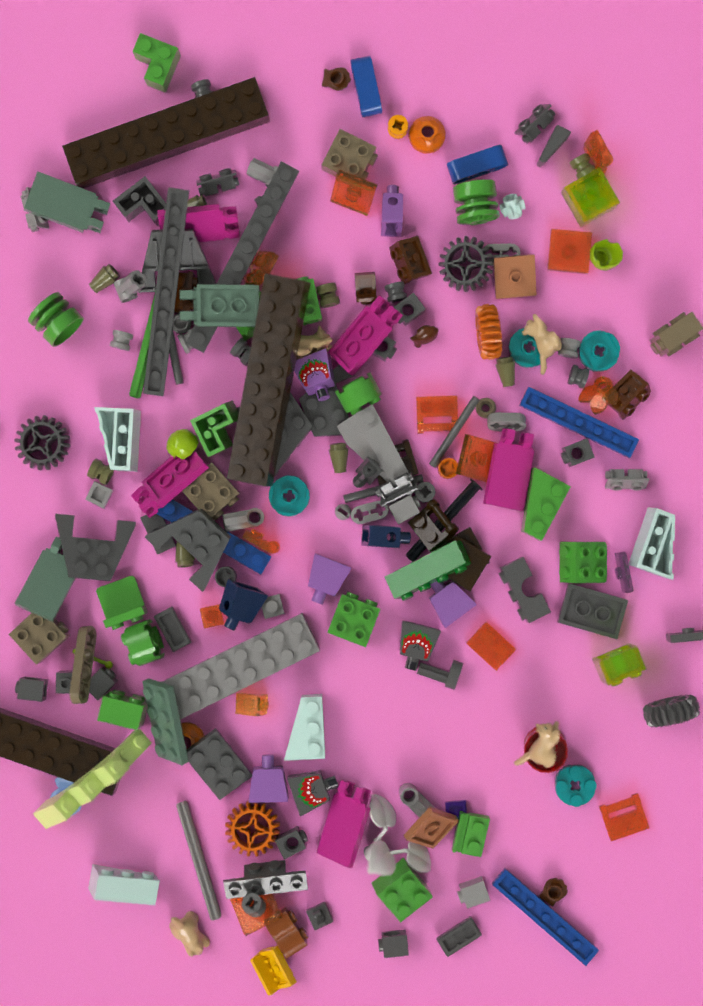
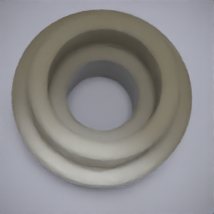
M490 398L480 399L476 406V412L482 418H487L489 414L496 411V404ZM487 405L489 411H483L482 406Z

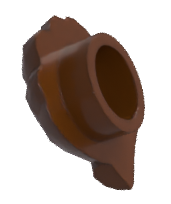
M345 68L324 69L322 87H330L341 91L351 81L349 72Z
M424 325L410 339L413 341L414 346L419 348L421 345L428 344L436 339L438 328Z
M549 879L538 897L553 907L557 901L566 896L568 892L567 885L564 884L562 879Z

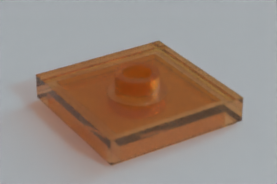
M339 170L330 202L368 216L377 184Z
M551 229L547 270L588 274L592 232Z
M465 434L456 474L487 483L494 443L496 442Z
M273 894L259 895L266 903V910L260 917H251L242 909L244 897L230 899L245 936L283 917Z

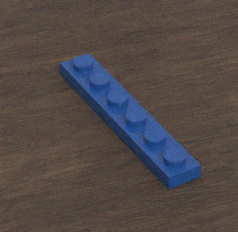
M530 387L527 388L519 405L627 458H631L639 439Z
M172 499L163 508H159L156 514L172 523L193 511ZM227 532L231 538L223 553L261 575L271 556Z
M506 868L492 882L496 889L585 966L599 952L595 945Z

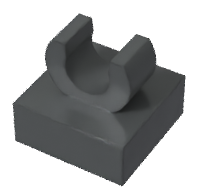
M325 901L306 910L314 930L333 922Z

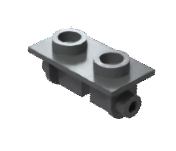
M551 104L538 105L532 111L533 114L529 119L523 120L518 125L519 129L515 134L523 135L522 140L526 144L532 142L541 133L537 127L538 125L545 129L554 120L556 114L553 110L549 109Z
M231 168L220 170L218 175L211 176V174H205L200 176V180H196L197 186H202L198 188L200 196L204 195L206 197L218 193L217 185H221L222 192L235 189L239 185L238 178H233L236 175V171H231Z
M368 456L356 469L358 474L353 479L354 486L361 488L366 483L370 485L383 471L379 463Z
M406 472L394 478L396 486H393L391 481L378 486L375 493L377 497H381V506L392 504L405 495L413 494L418 489L417 478H414L412 473L408 474Z

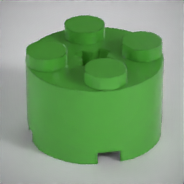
M371 372L367 373L368 378L366 379L361 376L342 387L344 391L341 393L338 390L335 391L346 413L351 412L354 415L363 410L361 406L366 403L372 405L381 400L379 396L382 392Z
M151 619L125 628V633L121 634L122 642L125 646L127 645L130 652L128 658L132 665L143 666L165 656V652L161 654L160 650L164 648L161 635L156 626L152 627L150 625L153 622Z

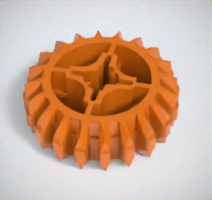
M483 304V306H478L475 310L477 342L481 358L492 360L499 358L502 354L500 317L494 304Z
M248 800L246 808L240 803L238 805L240 811L237 808H233L232 812L234 815H228L227 818L231 822H226L225 827L230 829L225 831V835H232L227 841L228 843L235 842L232 846L234 850L238 846L240 847L239 854L247 850L246 855L250 857L251 851H254V855L257 857L259 850L266 854V847L272 849L273 845L271 842L276 843L277 837L274 835H279L280 830L275 828L280 826V822H273L277 819L278 815L273 814L270 816L273 811L272 807L267 811L264 810L266 803H263L262 807H258L259 803H254V806H251ZM252 813L249 821L236 823L241 816ZM258 814L266 819L269 828L259 823ZM254 819L255 832H253L251 838V829L247 828V826L250 827ZM236 829L246 834L247 842L239 837ZM269 834L262 842L253 844L256 836Z

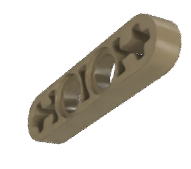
M83 626L78 630L69 695L73 704H85L89 697L97 635L93 626Z

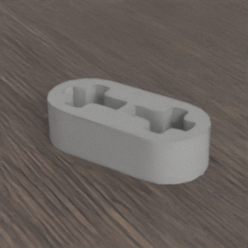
M515 244L486 245L492 249L493 253H499V255H494L493 257L509 256L502 255V253L508 252L509 249L516 252V255H520V249Z
M491 413L487 417V426L492 431H502V429L507 428L522 431L526 428V416L521 413Z
M381 501L357 506L351 512L352 521L357 524H364L382 519L388 514V505L381 506L385 507L381 516L378 513L371 514L370 511L376 509L377 504L381 506ZM358 509L361 512H369V515L363 516L362 521L354 518V514L357 513Z

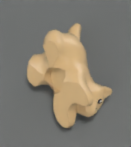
M534 314L533 320L527 321L522 333L523 335L534 337L540 354V373L544 375L547 369L546 359L556 351H560L562 343L557 334L553 331H547L546 324Z
M318 326V330L314 335H301L296 360L325 348L329 351L332 348L330 343L333 341L330 335L321 326Z
M556 721L553 725L552 723L536 724V731L539 733L538 739L527 753L514 762V765H522L531 759L535 763L542 764L545 768L551 767L555 763L556 758L555 745L559 740V722Z
M189 911L181 919L172 917L169 928L173 936L182 942L187 954L192 957L193 955H201L204 947L210 945V941L198 929V915Z

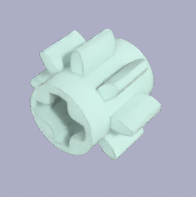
M517 194L506 195L503 198V203L499 204L501 213L504 217H508V219L521 217L523 214L522 210L526 209L524 200H522L521 196L518 197Z

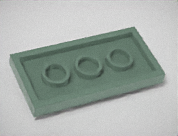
M149 678L142 681L143 694L147 702V713L150 717L151 732L154 736L155 751L158 757L179 765L188 763L174 687Z

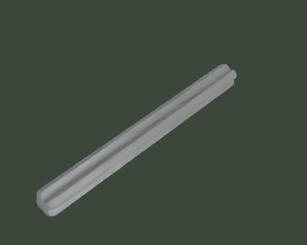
M182 801L176 804L210 919L217 920L221 918L220 908L187 801Z

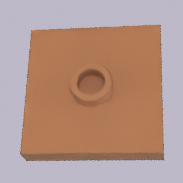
M534 254L493 257L496 299L537 296Z
M429 807L409 828L404 837L407 841L434 849L459 822V819L456 815Z

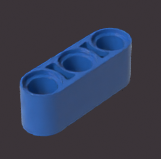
M371 56L350 60L362 118L382 114Z
M497 145L452 160L446 165L453 184H459L503 169L508 166V162L502 145Z

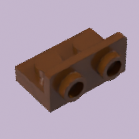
M418 236L397 241L389 247L390 256L396 265L398 277L401 279V282H404V285L432 274Z
M189 271V273L179 272L174 314H178L180 311L194 310V300H180V290H194V287H197L198 278L195 277L192 271Z
M630 370L602 399L624 420L634 413L636 407L641 402L648 399L651 389L645 380Z

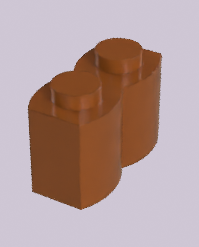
M285 907L266 919L265 926L287 959L308 945L307 939L309 936L303 927L299 928L296 924L298 919L292 910L288 911Z

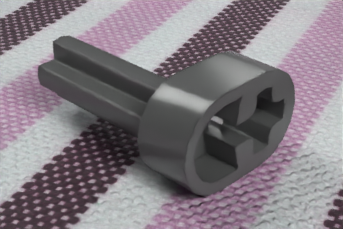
M453 660L450 672L420 662L417 674L445 683V687L455 690L463 663Z

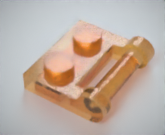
M597 129L590 133L585 141L584 151L592 158L597 170L595 173L601 176L605 174L607 167L612 164L613 156Z
M457 396L416 397L417 434H423L428 431H450L458 420ZM451 417V423L423 424V418Z
M256 529L246 530L242 538L271 554L277 553L280 550V544L277 541L269 542L263 539L264 534Z
M638 793L616 803L599 806L610 841L649 829ZM632 805L635 806V810L609 818V813Z

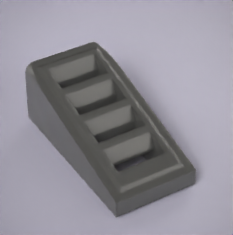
M559 125L555 127L536 164L538 167L541 168L570 136L571 131Z

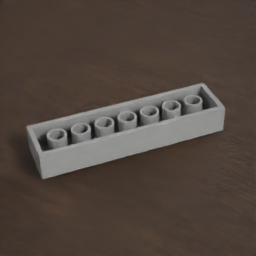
M303 613L162 681V683L174 687L179 717L182 719L319 652L320 648Z

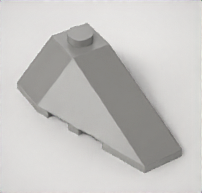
M373 404L337 426L346 444L363 460L369 456L379 463L380 468L383 470L379 475L386 482L391 481L393 486H396L394 478L406 472L409 474Z

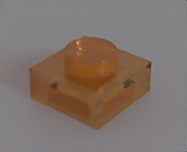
M220 604L200 608L204 629L225 624L223 614L219 610Z

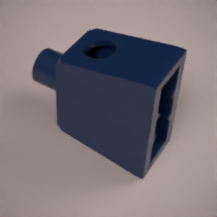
M362 525V546L399 548L400 544H410L411 533L401 532V527ZM388 533L390 534V540H389V541L387 540V535H388Z
M228 579L219 606V610L228 617L224 626L235 631L239 621L251 623L268 595L257 587Z

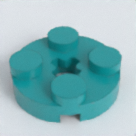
M524 328L518 330L513 334L509 342L510 356L521 367L532 368L539 366L540 354L534 337L523 335L522 331ZM528 342H532V346L535 347V350H531L530 353L526 352L524 345H527Z
M599 330L593 331L582 339L578 347L579 358L582 364L593 372L606 371L613 367L618 360L620 353L619 342L611 333ZM595 346L604 348L603 356L595 355Z
M283 476L270 487L269 502L272 508L283 516L300 514L309 503V490L306 484L298 477ZM288 490H292V494L295 495V499H291L290 502H286L287 499L283 497L284 493H288Z
M567 765L560 769L555 777L556 794L567 805L579 807L589 802L595 794L597 785L594 776L582 765ZM579 780L580 788L578 790H571V781L577 782Z

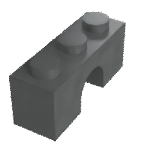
M520 557L500 567L501 572L498 574L503 584H508L510 588L508 594L512 602H517L520 608L517 612L522 621L526 620L527 623H531L551 613L541 593L527 597L522 592L523 581L533 576L524 557Z

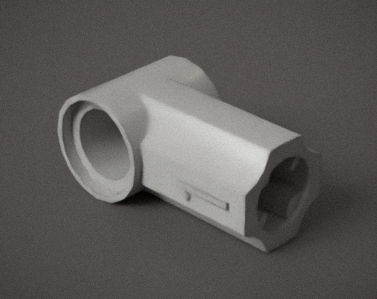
M253 158L246 174L265 183L268 187L278 167H272Z
M139 270L132 271L127 277L113 283L121 303L129 302L138 297L137 292L145 287V282L147 281L145 274Z
M258 508L222 514L226 532L251 527L255 528L264 521V514ZM255 512L259 515L258 523H252L249 520L250 513Z
M405 783L399 788V796L402 803L407 805L419 818L429 807L435 808L413 784ZM407 790H412L414 795L411 798L403 797Z

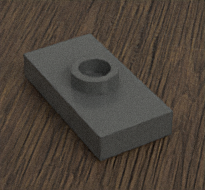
M157 514L151 518L147 515L140 517L147 534L166 525L164 518ZM171 537L158 550L155 547L154 549L158 555L175 547L176 544L173 537Z
M173 606L154 616L173 652L192 642Z
M682 628V632L666 634V640L670 643L703 640V630L694 631V628Z
M470 916L438 936L436 940L446 956L449 957L482 936V933Z

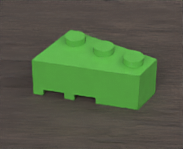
M535 467L532 468L521 532L538 541H542L571 486Z

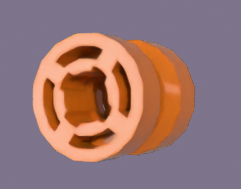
M446 458L438 465V473L444 479H451L459 472V465L452 458Z

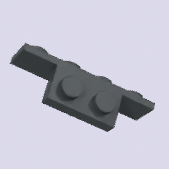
M285 860L244 865L243 878L223 880L226 899L245 897L249 893L267 895L308 890L306 870L286 872Z

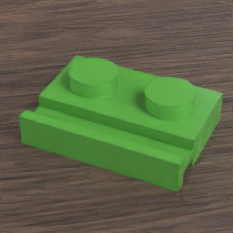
M460 811L459 822L457 823L451 848L452 852H461V854L481 857L490 817Z

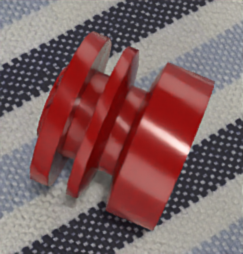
M537 726L530 730L524 739V754L530 750L533 743L539 737V733L536 731ZM561 732L559 734L558 743L555 745V763L551 767L545 768L542 764L535 763L531 759L527 763L533 769L542 773H551L561 768L568 755V747L564 735Z

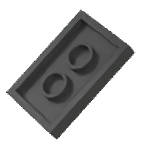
M568 583L557 622L618 639L628 600Z
M216 728L186 749L190 765L219 800L252 777L251 771Z

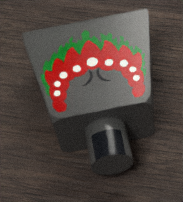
M402 620L399 653L400 655L407 656L405 668L417 671L419 659L429 660L441 633L440 629Z
M321 770L289 775L287 779L300 816L330 801L328 791L338 788L336 777L332 776L324 779Z

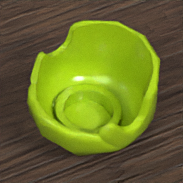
M608 239L596 242L590 249V261L599 270L607 271L613 269L623 259V250L620 244L611 243Z
M188 429L176 430L169 436L166 449L174 458L177 456L180 459H185L196 450L199 443L198 437Z

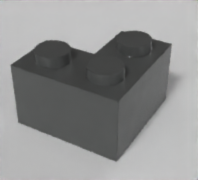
M146 176L113 200L128 222L145 210L158 226L157 210L166 209V202Z

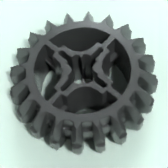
M468 236L464 237L463 243L461 238L458 237L456 238V245L452 241L449 242V245L452 247L451 249L443 248L447 255H440V258L445 260V262L439 263L440 267H445V269L440 271V274H447L443 280L445 282L451 280L449 286L452 288L456 284L457 291H460L462 286L464 292H468L469 286L475 291L476 283L483 287L481 280L489 281V278L485 276L486 272L489 274L493 273L492 270L488 269V266H494V262L488 261V259L493 257V254H486L490 248L488 246L483 247V241L477 243V238L475 237L471 239L470 243ZM470 248L476 249L479 252L482 261L471 258ZM463 249L461 257L458 260L452 261L453 256ZM468 258L467 261L473 264L467 265V269L464 270L465 267L459 264L465 263ZM481 267L480 272L469 280L472 270ZM451 268H459L461 270L463 281L458 280L453 275Z
M43 415L42 420H40L39 416H35V423L31 419H27L29 426L21 424V428L24 431L16 432L18 435H21V438L14 440L20 443V446H16L15 450H22L18 457H25L23 463L28 464L30 462V468L32 469L37 465V469L42 471L43 466H45L46 470H50V463L54 467H58L56 460L64 462V458L61 455L69 454V452L64 451V447L69 448L71 446L65 443V440H69L70 436H63L67 429H60L62 423L57 422L55 424V418L53 417L48 421L46 415ZM50 427L54 433L44 436L38 428ZM32 433L34 441L28 448V438ZM40 438L47 441L44 443L46 444L45 448L39 446V443H41L39 442ZM56 439H58L57 449L55 453L52 454L53 451L51 445L54 441H56ZM41 450L47 456V459L38 460L31 453Z
M679 695L660 699L645 705L643 716L650 727L670 726L694 719L699 715L700 707L695 696Z

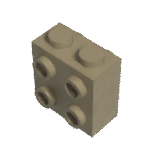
M339 129L321 165L322 170L358 188L360 183H365L369 175L366 172L369 165L373 166L378 157L376 146Z
M683 312L670 321V327L668 324H665L653 333L655 337L650 339L652 343L650 346L655 354L660 356L667 354L669 357L683 348L682 343L687 345L700 336L698 332L703 327L693 312L687 315Z
M211 462L208 465L209 468L182 492L197 509L202 508L216 521L224 514L222 510L227 505L232 507L239 500L237 496L240 492Z
M33 613L8 634L36 665L47 658L70 636L68 627L62 621L58 622L54 619L51 622Z

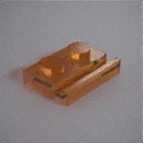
M486 621L466 642L496 671L516 650Z

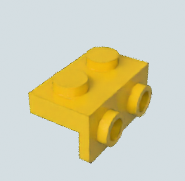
M278 945L262 949L250 959L268 996L273 995L279 989L292 987L297 982Z

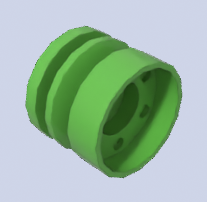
M488 179L474 180L453 187L454 202L464 204L456 208V213L459 214L457 216L458 224L480 225L500 217L499 211L496 210L498 203L496 201H488L497 196L495 181Z
M59 292L53 293L44 299L28 318V322L35 326L38 332L45 330L43 337L52 347L59 346L71 337L84 320V317L74 307L67 309L69 302L66 299L63 300V296Z

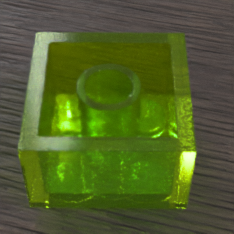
M600 167L565 186L561 191L580 228L612 211L620 204Z
M630 643L592 658L600 680L607 685L611 684L612 687L623 683L622 679L639 677L642 675V671L647 670L638 647Z

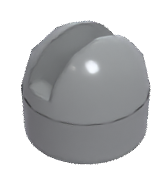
M340 504L335 509V515L340 520H346L351 515V509L346 504ZM341 508L348 513L347 516L339 512L338 509Z

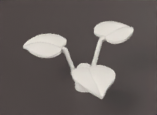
M372 794L369 808H371L369 812L373 823L380 828L383 827V830L373 839L374 842L364 848V856L368 860V874L388 876L394 873L396 861L393 855L399 853H407V863L413 870L421 873L429 872L431 870V859L426 846L409 842L408 849L390 851L387 844L380 840L388 831V827L395 826L396 814L392 805L385 798Z

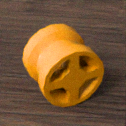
M394 115L388 122V133L394 139L403 138L407 134L408 121L402 115Z

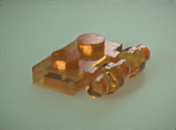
M258 251L250 266V273H246L243 278L244 283L248 285H261L264 281V275L271 273L279 255L270 251Z

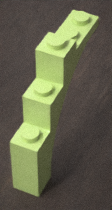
M141 729L134 730L106 758L72 785L47 799L33 815L45 829L68 820L80 806L91 802L105 787L116 783L152 742Z

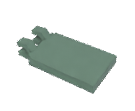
M37 171L24 211L82 233L87 229L101 233L104 222L91 217L93 211L107 215L110 203L98 200L96 193Z
M197 284L194 290H180V300H194V311H180V321H194V325H197V327H255L259 308V285Z
M59 537L54 539L50 549L46 548V550L42 551L15 601V606L51 622L54 621L76 579L68 577L64 556L59 554L62 549Z

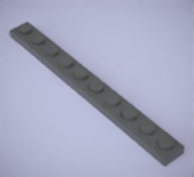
M282 161L280 162L216 285L241 284L297 178L299 170ZM195 325L186 344L204 353L217 327H197Z
M168 187L143 394L164 396L189 190Z

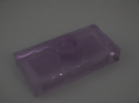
M624 551L615 552L617 563L615 576L617 580L620 579L622 593L633 592L627 554Z

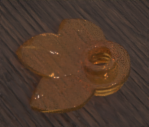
M601 376L594 381L593 385L587 386L582 390L578 401L590 403V408L596 415L603 412L608 404L616 405L619 400V394L613 388L611 379Z

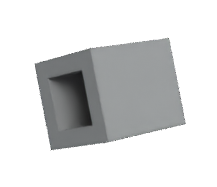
M405 495L394 503L387 504L398 524L420 513L418 507L421 505L416 496Z
M482 876L459 884L460 891H457L461 904L465 903L467 909L490 901Z

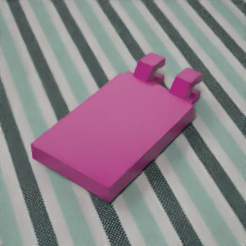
M219 204L187 207L185 229L193 228L199 242L239 238L236 206L220 208ZM157 210L160 230H163L165 210Z
M379 295L370 307L366 305L328 353L350 375L354 376L392 331L393 324H397L403 315Z
M502 429L499 444L494 443L483 504L523 511L535 452L531 448L534 434L521 433L519 445L512 444L515 430Z
M196 451L185 459L171 456L142 481L143 486H140L131 496L138 502L139 508L151 518L158 513L159 508H163L209 467Z
M341 780L337 789L338 792L333 796L316 853L347 868H353L371 809L366 806L371 790L357 787L353 798H351L355 783Z

